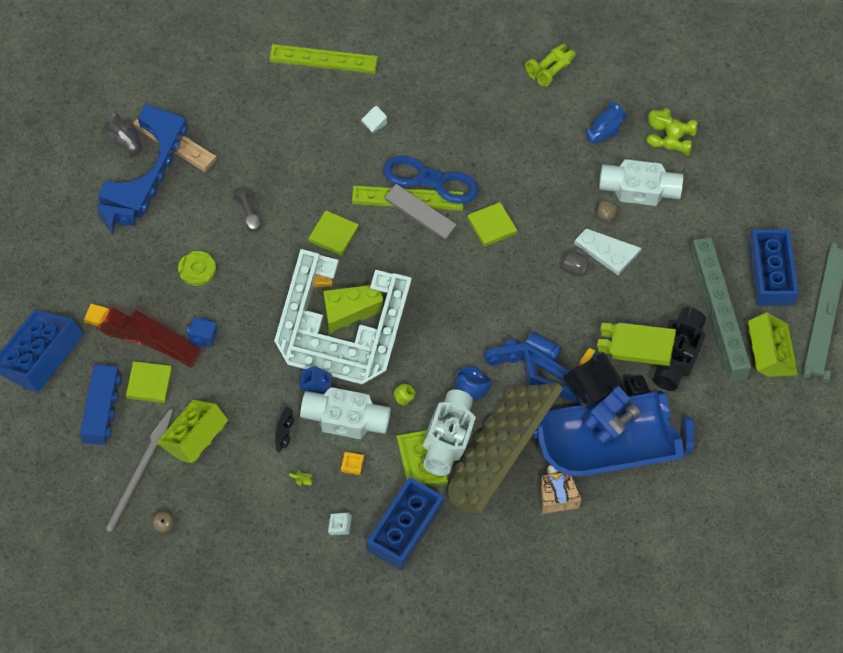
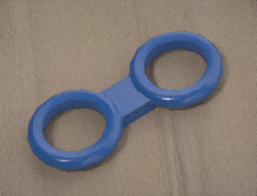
M395 156L384 164L383 172L385 177L391 183L402 187H414L422 184L435 188L438 195L444 200L457 204L470 202L478 195L479 187L476 181L464 173L447 172L443 174V172L425 167L419 160L409 156ZM397 164H408L416 168L419 174L414 178L404 179L393 174L391 168ZM450 180H458L466 183L471 191L465 195H454L447 192L443 184Z

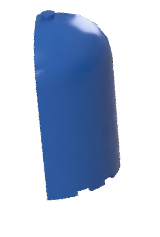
M661 390L628 396L630 398L628 403L615 414L620 418L626 413V407L633 404L639 409L641 416L637 420L631 419L618 437L602 446L595 439L601 431L595 427L589 432L583 426V423L588 418V414L602 401H597L586 409L580 404L549 410L532 435L533 439L537 438L542 455L553 468L569 476H586L684 458L682 438L677 433L675 427H670L668 419H671L667 396Z

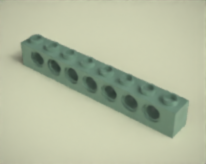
M712 238L693 240L690 253L728 381L745 379L748 377L751 366Z

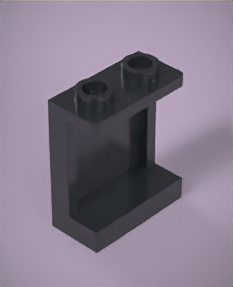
M604 352L573 368L563 376L584 409L611 394L618 386L624 385L623 380Z

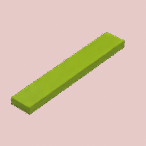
M272 44L270 62L373 74L376 73L378 56Z
M353 186L352 204L393 206L385 200V197L392 188ZM405 189L433 209L463 211V203L457 204L446 201L438 195L436 190ZM447 191V192H449V193H451V194H454V195H463V193H464V192Z

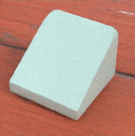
M376 105L361 121L373 133L387 124V116Z

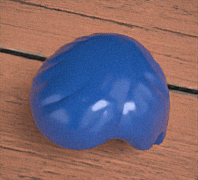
M465 367L458 371L455 377L456 390L468 393L473 401L486 396L492 384L491 378L484 377L483 373L476 367Z

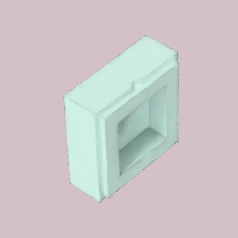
M350 513L331 514L328 533L330 535L349 534L352 515Z

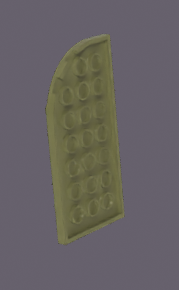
M558 383L510 387L506 390L505 396L495 406V411L491 417L485 421L484 427L475 436L472 445L466 449L463 458L454 467V473L449 483L448 496L451 503L458 510L466 513L482 512L563 390Z

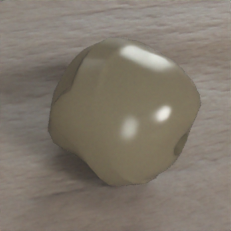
M602 201L597 209V216L605 222H611L617 214V207L610 202Z
M159 512L154 516L153 527L158 533L167 534L173 529L174 519L170 513Z

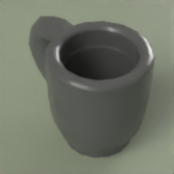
M579 247L573 248L572 251L570 250L561 269L571 274L582 276L589 264L586 260L585 251Z

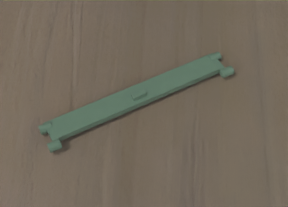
M831 243L803 373L804 378H810L811 374L823 377L822 381L826 383L830 382L831 372L828 370L824 371L843 281V249L838 248L837 243Z

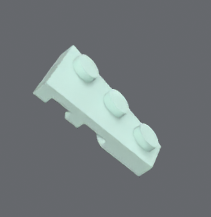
M585 229L574 242L576 246L582 248L586 253L617 275L632 262L642 249L589 229Z

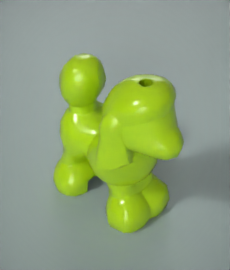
M668 108L651 110L648 116L650 126L657 131H666L667 136L661 139L655 134H650L646 139L648 145L655 148L664 147L666 150H675L684 156H690L692 141L685 140L680 142L679 139L684 134L695 136L698 121L690 120L684 124L678 119H672L670 117L671 111Z

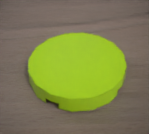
M192 251L181 258L178 264V272L185 283L192 286H201L214 278L216 263L208 253Z

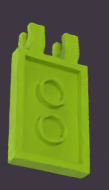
M602 323L601 337L612 338V341L598 339V353L612 354V359L670 366L676 329L618 323L614 326L611 323Z

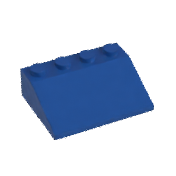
M34 309L0 351V375L25 389L39 392L56 372L60 364L67 358L75 345L78 344L84 333L71 318Z

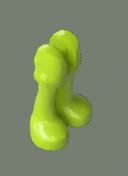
M561 44L553 48L539 63L534 59L528 60L525 63V69L531 78H537V82L541 86L546 87L552 83L553 77L562 68L567 67L576 56V52L574 50L566 52L567 45ZM555 62V64L551 68H549L548 70L546 69L550 64Z

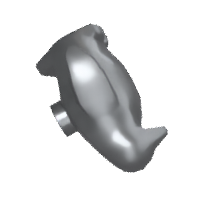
M114 112L105 121L102 133L109 142L127 150L131 158L141 151L137 129L130 121L123 120L117 112Z

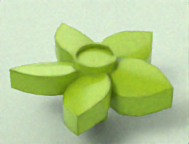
M299 469L296 474H289L290 477L296 479V483L300 486L302 483L305 485H311L312 474L302 473Z

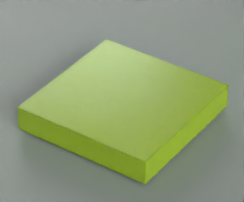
M501 202L467 215L469 223L484 247L517 234V229Z
M325 210L308 240L317 246L342 256L357 232L359 224Z
M133 361L126 398L165 403L172 366Z

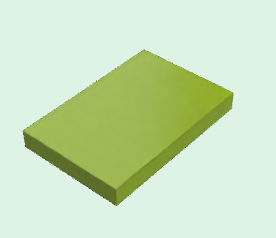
M427 430L396 436L406 481L410 477L426 487L448 484L447 475L439 476L432 474L423 466L427 450L422 445Z

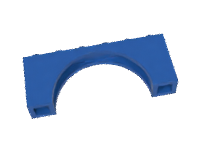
M148 104L144 105L138 117L140 128L150 132L160 144V154L155 166L145 176L131 182L116 183L106 180L98 195L101 204L134 209L138 218H142L143 214L147 213L151 198L156 196L159 182L164 180L167 167L171 166L175 151L179 150L181 139L188 132L186 118Z

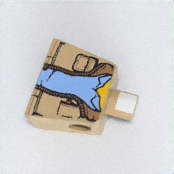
M552 465L547 467L548 475L542 477L540 484L542 514L579 508L581 498L572 477L560 473Z

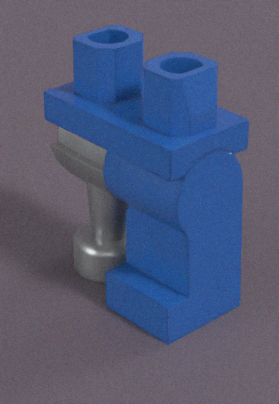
M619 386L588 414V418L583 423V426L589 432L595 427L601 431L595 437L601 446L609 441L612 442L618 437L631 419L637 420L641 416V412L633 404L626 407V413L620 418L615 414L630 400Z

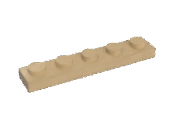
M138 118L133 122L137 130L158 142L150 132L140 128ZM185 136L181 139L179 150L175 151V154L203 172H206L216 161L215 155Z

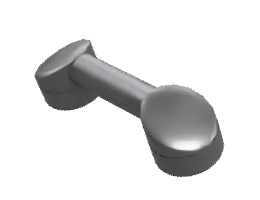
M238 188L234 191V199L242 203L247 215L246 228L250 232H257L261 228V220L257 214H254L248 200V189Z

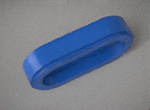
M683 417L681 423L683 451L686 455H691L694 448V422L692 417Z

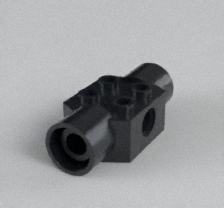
M688 307L683 308L677 320L669 321L667 328L676 329V337L670 366L656 364L657 368L652 381L657 387L667 391H675L678 389L682 377L690 376L706 336L702 331L706 317L699 310Z

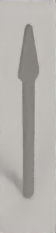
M172 409L168 410L151 433L150 443L106 526L108 532L114 530L158 445L156 442L167 430L173 412Z

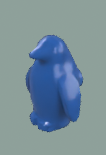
M610 102L609 107L595 119L592 129L586 128L587 139L590 143H599L609 137H615L620 130L618 128L621 122L628 118L626 112L619 104Z

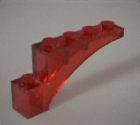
M111 306L104 313L96 329L111 338H120L152 348L190 368L194 366L202 351L138 310L127 316Z

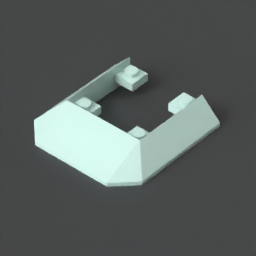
M301 249L274 341L286 363L290 366L301 369L317 366L331 373L332 377L363 385L387 370L412 278L375 270L370 289L387 293L378 329L360 325L355 343L319 334L324 316L307 311L316 276L334 279L339 260Z

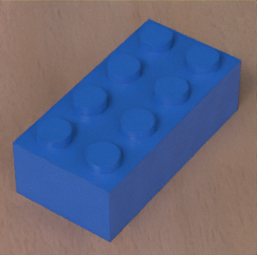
M790 229L752 230L748 242L757 306L794 305L799 293Z
M409 477L368 539L367 551L402 571L442 509L444 496Z

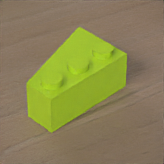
M371 285L323 291L328 334L330 335L342 327L346 328L356 321H362L382 312V292L370 289Z

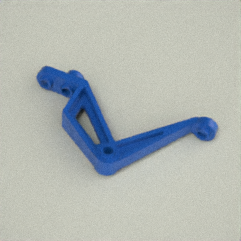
M628 321L620 322V323L631 324V322H628ZM508 340L504 342L503 347L492 348L484 353L486 363L492 366L505 362L516 363L523 360L529 386L556 384V382L538 376L535 365L567 383L563 378L569 372L567 369L526 343L518 344L517 340ZM598 350L596 351V353L594 354V356H593L592 358H594V357H596L598 354H600V353H598ZM559 384L563 390L558 397L580 405L571 388Z

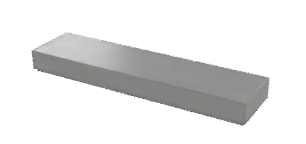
M397 184L385 197L387 202L445 241L456 228L455 223Z

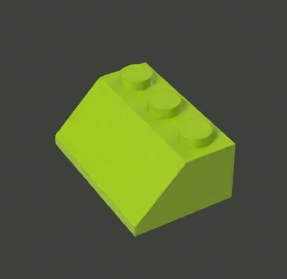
M768 312L749 320V335L752 340L756 370L767 377L797 375L798 371L789 325Z
M192 400L156 443L178 460L193 463L199 458L202 451L211 444L212 439L217 433L222 431L228 419L216 404Z

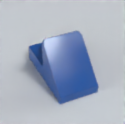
M101 204L97 206L99 218L112 235L114 234L116 223L124 226L135 225L136 223L134 209Z

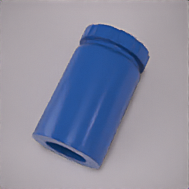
M532 332L526 341V344L554 362L558 359L562 350V346L535 332Z

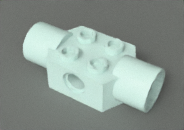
M625 159L620 166L602 164L599 190L614 191L620 202L657 206L662 198L680 200L683 174L666 172L662 164Z
M330 387L325 394L305 391L300 418L319 421L322 432L361 439L368 431L386 434L391 407L372 404L368 394Z
M448 391L445 401L439 402L432 415L422 445L427 450L423 466L432 474L439 476L448 475L454 460H459L466 449L476 417L470 412L473 399L464 391Z

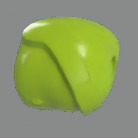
M401 384L393 392L395 401L400 405H407L415 398L416 391L409 384Z

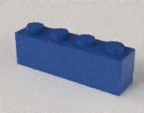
M94 365L80 433L82 443L106 445L107 438H111L112 427L109 426L110 421H114L115 418L113 405L118 402V392H116L117 386L121 385L122 380L118 367Z

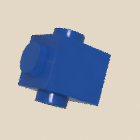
M194 318L192 324H189L187 328L190 343L197 347H213L217 334V323L205 318Z
M317 366L301 371L300 389L325 394L331 387L332 374Z

